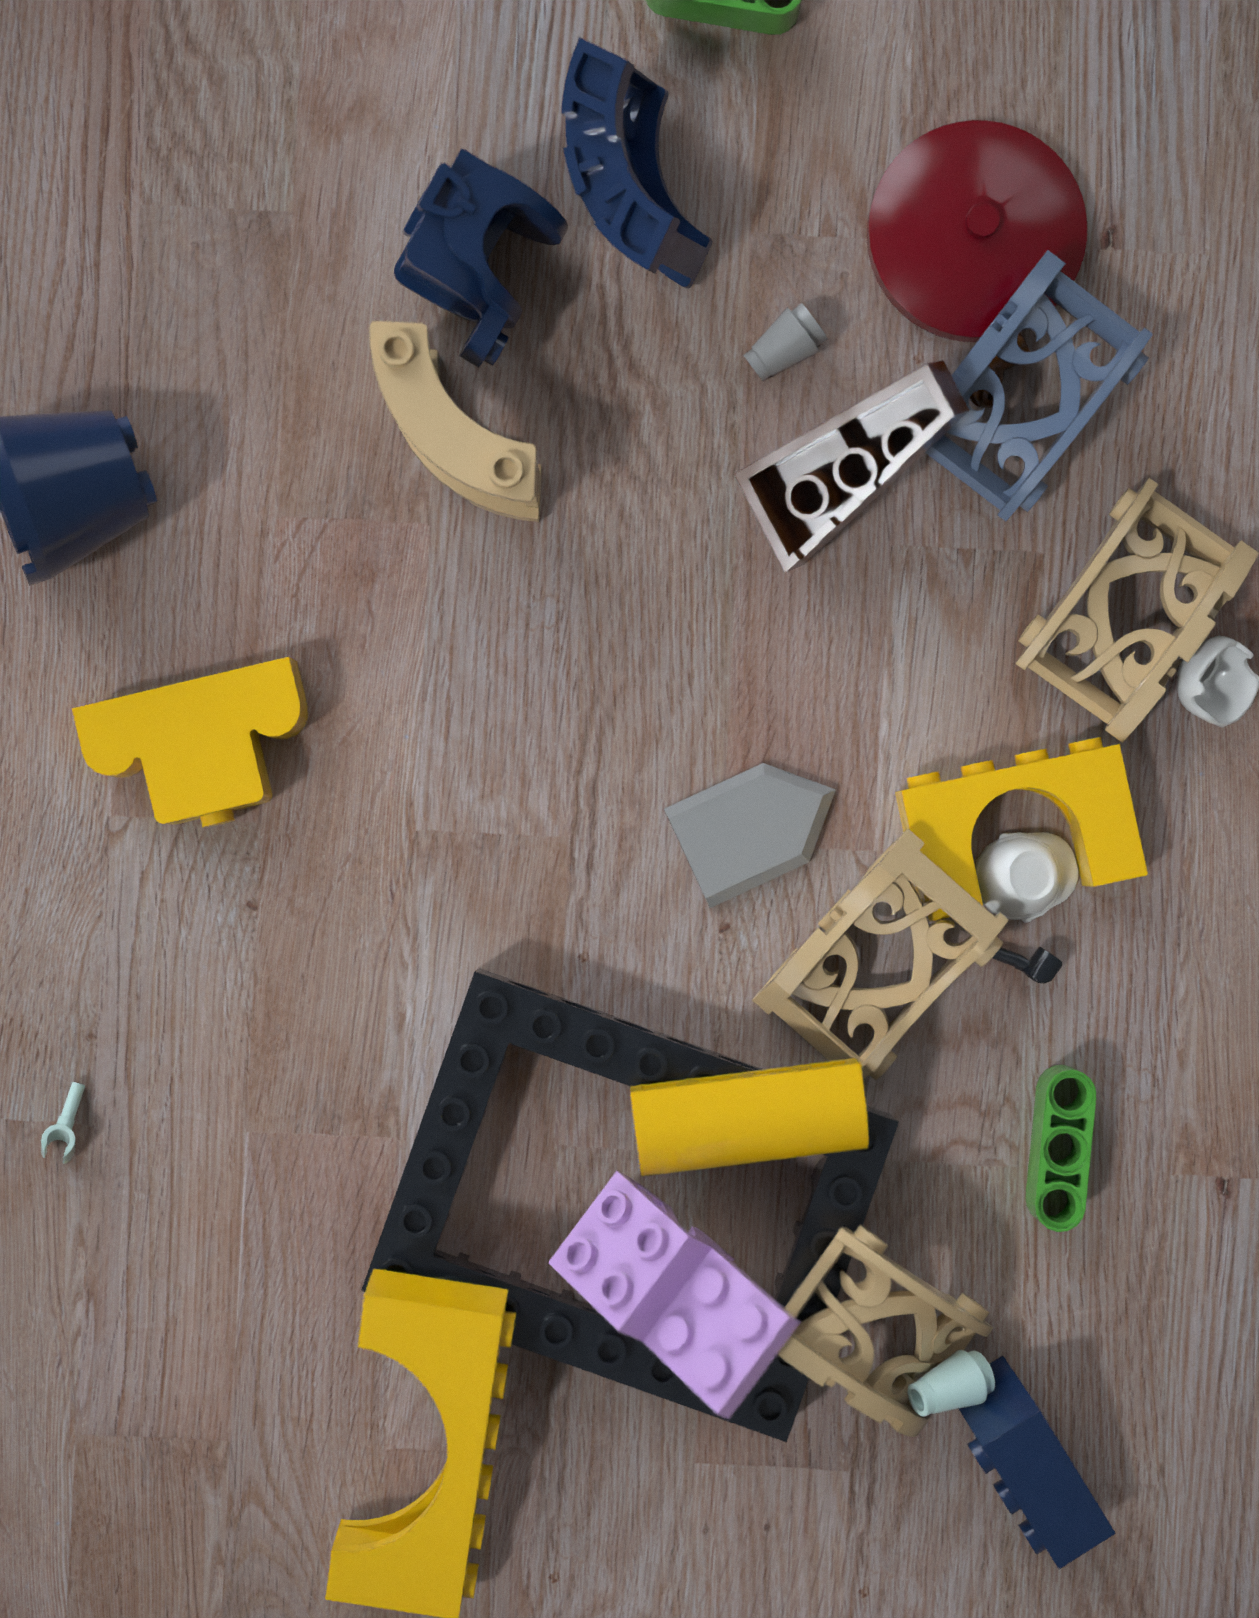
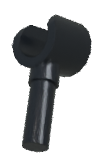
M1002 947L992 957V959L1022 971L1026 976L1039 984L1052 981L1062 967L1061 960L1041 947L1037 948L1030 960L1021 954Z

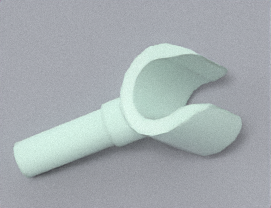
M72 1082L61 1116H59L56 1125L48 1127L42 1134L41 1153L43 1158L46 1156L48 1145L55 1140H62L68 1144L63 1156V1164L69 1162L74 1156L75 1135L72 1128L85 1085Z

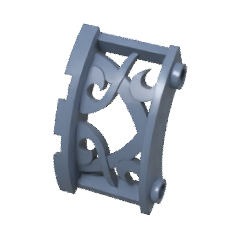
M1049 250L1043 255L951 375L970 411L949 429L947 433L977 441L972 456L945 435L925 452L1000 510L997 515L1005 522L1019 506L1028 512L1039 500L1048 487L1042 481V478L1084 428L1117 383L1121 380L1128 385L1148 361L1149 357L1141 351L1153 335L1145 327L1140 332L1062 273L1060 270L1066 263ZM1049 299L1077 320L1066 327L1060 314ZM1084 326L1117 350L1115 356L1105 366H1095L1090 361L1089 356L1091 350L1101 344L1086 342L1076 349L1074 348L1071 338ZM1031 329L1036 335L1035 342L1039 341L1046 332L1051 341L1036 351L1024 352L1017 344V336L1021 330ZM1055 352L1060 374L1058 413L1031 422L999 424L1004 412L1005 395L998 376L988 367L995 355L1006 362L1024 365L1044 360ZM1080 378L1088 381H1100L1079 409ZM977 390H986L993 398V407L987 423L976 422L981 418L985 408L978 411L972 409L969 404L971 394ZM1060 433L1043 456L1038 459L1037 451L1029 441L1039 440ZM989 443L1001 444L997 452V462L1002 470L1005 460L1010 456H1018L1023 460V472L1011 486L980 463Z

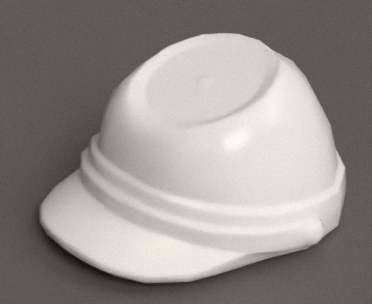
M1047 832L1002 833L999 835V839L986 846L976 860L975 865L982 902L993 914L997 915L1001 912L1007 919L1022 920L1024 923L1031 922L1033 919L1045 914L1049 909L1065 901L1075 890L1078 881V867L1072 849L1060 836Z

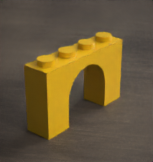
M1101 737L1069 743L1070 755L1049 759L1047 748L1014 755L1016 766L995 770L993 760L961 766L962 778L941 782L939 771L906 778L909 789L895 792L903 833L909 829L925 844L919 851L982 906L983 902L971 849L972 832L975 822L984 807L995 797L1010 790L1035 792L1044 796L1059 808L1070 828L1082 886L1095 887L1148 875L1120 744L1103 747ZM915 886L922 903L930 900L929 897ZM940 908L927 917L930 922L949 918L950 916Z

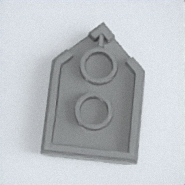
M762 763L665 808L664 811L709 908L809 863L836 789Z

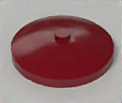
M970 120L947 124L927 132L906 146L895 157L883 174L873 196L867 221V248L871 267L878 284L892 305L903 316L923 330L939 337L961 342H978L1047 250L1066 263L1060 271L1075 281L1082 265L1087 243V215L1083 196L1073 174L1064 161L1052 148L1029 132L1005 123L988 120ZM1049 299L1054 305V307H1056L1057 304L1053 302L1051 299Z

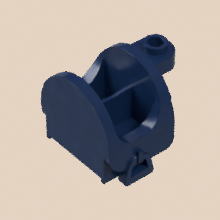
M461 148L451 167L446 163H441L438 166L404 226L403 234L410 237L395 264L394 276L400 285L454 315L476 323L459 356L479 368L483 361L491 366L494 365L509 338L501 332L502 328H514L523 312L521 306L497 280L487 264V259L500 236L507 229L539 243L557 245L561 243L565 236L568 224L561 213L532 188L514 176L492 167Z

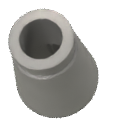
M801 303L792 311L787 307L751 347L752 349L743 356L761 380L765 381L771 375L774 376L820 352L818 346L828 338L807 308Z

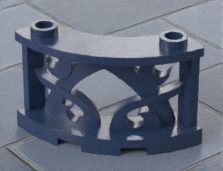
M579 37L568 67L561 114L565 115L567 144L563 151L577 196L582 198L589 214L595 221L594 224L616 249L648 271L656 274L657 270H659L672 281L689 289L692 287L713 242L710 237L693 226L681 213L668 192L663 178L659 157V132L669 93L666 89L657 85L635 69V65L628 60Z

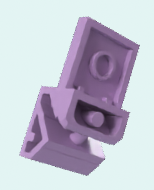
M616 1171L548 1263L615 1329L642 1341L716 1414L729 1419L800 1322L733 1263L734 1259L708 1235L697 1227H691L688 1232L678 1224V1219L669 1205L635 1180Z

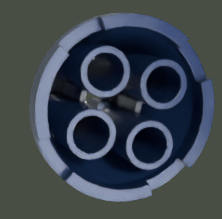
M111 410L0 416V512L16 553L20 554L27 551L31 563L22 565L29 586L52 579L149 517L147 506L156 503L157 497L147 470L137 472L130 453L135 452L138 444L127 416L116 419Z

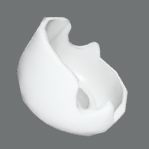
M1219 635L1203 641L1189 662L1182 661L1177 672L1178 697L1181 704L1195 716L1222 728L1237 722L1251 707L1259 689V676L1251 670L1247 663V658L1251 659L1254 656L1253 653L1240 642Z

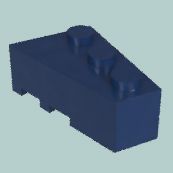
M1002 1355L989 1363L995 1378V1388L992 1393L987 1395L985 1402L958 1408L976 1437L967 1445L985 1474L996 1469L1002 1478L994 1483L993 1486L1010 1514L1012 1515L1021 1509L1027 1519L1018 1524L1036 1555L1047 1550L1058 1569H1061L1116 1533L1042 1412Z

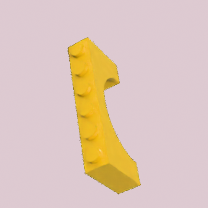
M373 1269L364 1294L358 1347L378 1352L397 1361L416 1376L428 1390L444 1424L447 1439V1460L434 1483L424 1494L405 1508L380 1518L340 1520L331 1550L325 1600L441 1618H459L463 1597L474 1599L479 1564L469 1562L470 1549L481 1550L486 1522L485 1514L476 1513L478 1499L488 1500L494 1465L483 1464L485 1449L496 1450L501 1415L490 1413L493 1398L503 1399L508 1372V1364L498 1363L500 1346L511 1348L516 1313L505 1311L508 1289Z

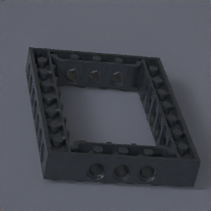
M478 968L473 974L361 1291H366L373 1269L508 1289L505 1311L516 1313L512 1345L787 1443L809 1377L780 1356L776 1355L728 1419L716 1414L642 1341L619 1332L591 1304L572 1298L573 1292L562 1289L560 1294L520 1279L521 1274L512 1270L510 1275H506L468 1261L470 1255L459 1252L458 1257L436 1250L441 1233L449 1218V1211L454 1196L466 1170L467 1160L474 1140L487 1111L486 1107L492 1089L503 1066L509 1043L628 1086L763 1070L757 1066ZM866 1106L869 1137L868 1148L822 1154L825 1157L819 1160L811 1176L814 1187L802 1221L796 1220L792 1231L795 1235V1241L783 1274L778 1272L774 1281L777 1289L774 1299L783 1308L787 1306L833 1241L840 1228L847 1227L855 1232L859 1225L863 1226L899 1121L891 1114ZM845 1253L841 1254L823 1280L827 1289L836 1299L842 1286L840 1272L841 1270L845 1273L847 1272L852 1256ZM815 1292L796 1319L801 1323L828 1307Z

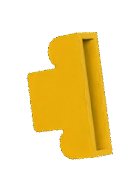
M284 657L72 708L82 755L87 765L93 771L105 776L122 778L137 774L143 768L156 821L161 824L176 825L200 819L202 828L235 821L233 811L264 804L272 799L271 785L259 735L263 734L277 740L289 739L297 735L305 727L308 719V705L298 663L291 657Z

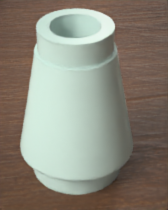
M958 1350L920 1377L916 1382L908 1386V1398L915 1412L922 1417L982 1404L985 1402L987 1395L994 1391V1374L988 1361L980 1352L975 1350L970 1352Z

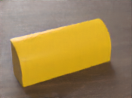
M855 1058L630 1086L641 1177L868 1148V1120L861 1063Z

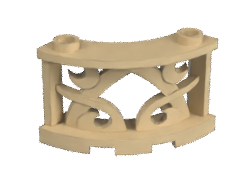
M388 321L371 322L369 325L370 347L380 390L403 436L425 468L443 485H446L477 507L517 520L539 522L542 466L537 463L535 445L494 434L479 426L455 405L442 386L439 370V353L437 350L429 348L428 329L425 324Z
M1148 478L1137 493L1127 488L1109 513L1116 520L1048 617L1044 619L1037 614L1018 639V642L1023 644L1025 648L1015 663L1023 670L1028 667L1108 724L1105 731L1122 743L1167 691L1164 687L1168 679L1175 674L1176 668L1182 662L1177 659L1178 656L1189 662L1215 626L1216 622L1213 619L1218 614V611L1227 601H1230L1235 596L1259 552L1242 540L1235 547L1227 543L1155 492L1158 483ZM1140 519L1154 528L1151 541H1145L1138 535L1137 525ZM1162 534L1173 541L1170 553H1160L1164 545ZM1123 541L1125 548L1131 555L1106 563L1120 542ZM1186 550L1194 557L1183 555L1184 551ZM1163 572L1160 583V598L1167 616L1178 626L1174 633L1171 635L1158 629H1140L1130 632L1114 642L1108 612L1109 583L1135 574ZM1177 574L1185 575L1181 578L1178 588L1188 586L1193 590L1194 598L1191 603H1182L1175 597L1174 585ZM1088 588L1087 617L1079 614L1068 615ZM1061 632H1072L1077 640L1075 647L1071 651L1066 652L1065 655L1077 656L1093 648L1095 659L1078 673L1046 652L1051 642ZM1143 642L1149 646L1151 658L1146 665H1141L1134 659L1135 652L1127 655L1123 661L1119 653L1131 644ZM1100 670L1105 681L1120 702L1118 703L1087 681L1086 678Z
M909 829L879 856L852 891L848 889L817 923L825 932L817 928L804 944L798 949L795 948L752 1000L768 1015L772 1011L776 1013L829 1061L857 1059L861 1063L863 1079L869 1075L874 1080L881 1077L897 1057L892 1048L924 1011L974 962L982 967L997 953L1003 944V941L997 935L1009 920L1001 912L996 916L991 914L919 851L925 843ZM913 884L919 890H921L927 897H929L930 900L926 901L925 903H922ZM883 901L891 906V915L897 913L902 906L906 914L893 920L881 921L875 916L873 907L878 902ZM941 908L971 935L960 943H951L944 937V932L949 928H954L956 923L942 919L929 924L927 916ZM854 924L863 931L886 935L897 933L910 926L914 949L911 980L886 987L852 988L858 973L859 957L856 945L846 930ZM933 953L942 958L949 959L931 977ZM831 955L843 957L847 964L846 974L840 986L832 984L839 970L829 972L824 967V960ZM792 994L817 1005L829 1007L823 1023H820L790 995ZM907 1003L889 1024L883 1008ZM840 1009L852 1010L847 1024L851 1039L855 1028L860 1024L867 1023L874 1030L873 1039L859 1055L854 1053L830 1031L831 1025Z
M859 1225L855 1232L847 1227H841L785 1307L792 1316L797 1318L816 1292L828 1308L802 1321L777 1355L822 1387L824 1384H827L832 1388L837 1382L848 1390V1395L844 1400L850 1406L879 1423H882L885 1419L891 1424L890 1426L901 1434L916 1437L930 1418L928 1416L922 1417L915 1412L908 1398V1386L956 1351L965 1350L976 1333L988 1337L993 1327L984 1320L990 1312L962 1292L956 1300L951 1295L936 1289L883 1254L888 1245L862 1225ZM845 1253L861 1261L866 1267L867 1275L862 1282L854 1283L841 1270L840 1282L842 1288L852 1299L839 1303L827 1289L823 1280L841 1254ZM890 1278L909 1291L890 1292ZM934 1308L942 1312V1314L939 1315L937 1318ZM914 1314L916 1323L914 1355L894 1357L882 1363L870 1373L874 1359V1349L870 1336L861 1324L889 1316ZM849 1330L853 1336L855 1348L847 1357H839L842 1347L852 1346L851 1342L841 1334Z

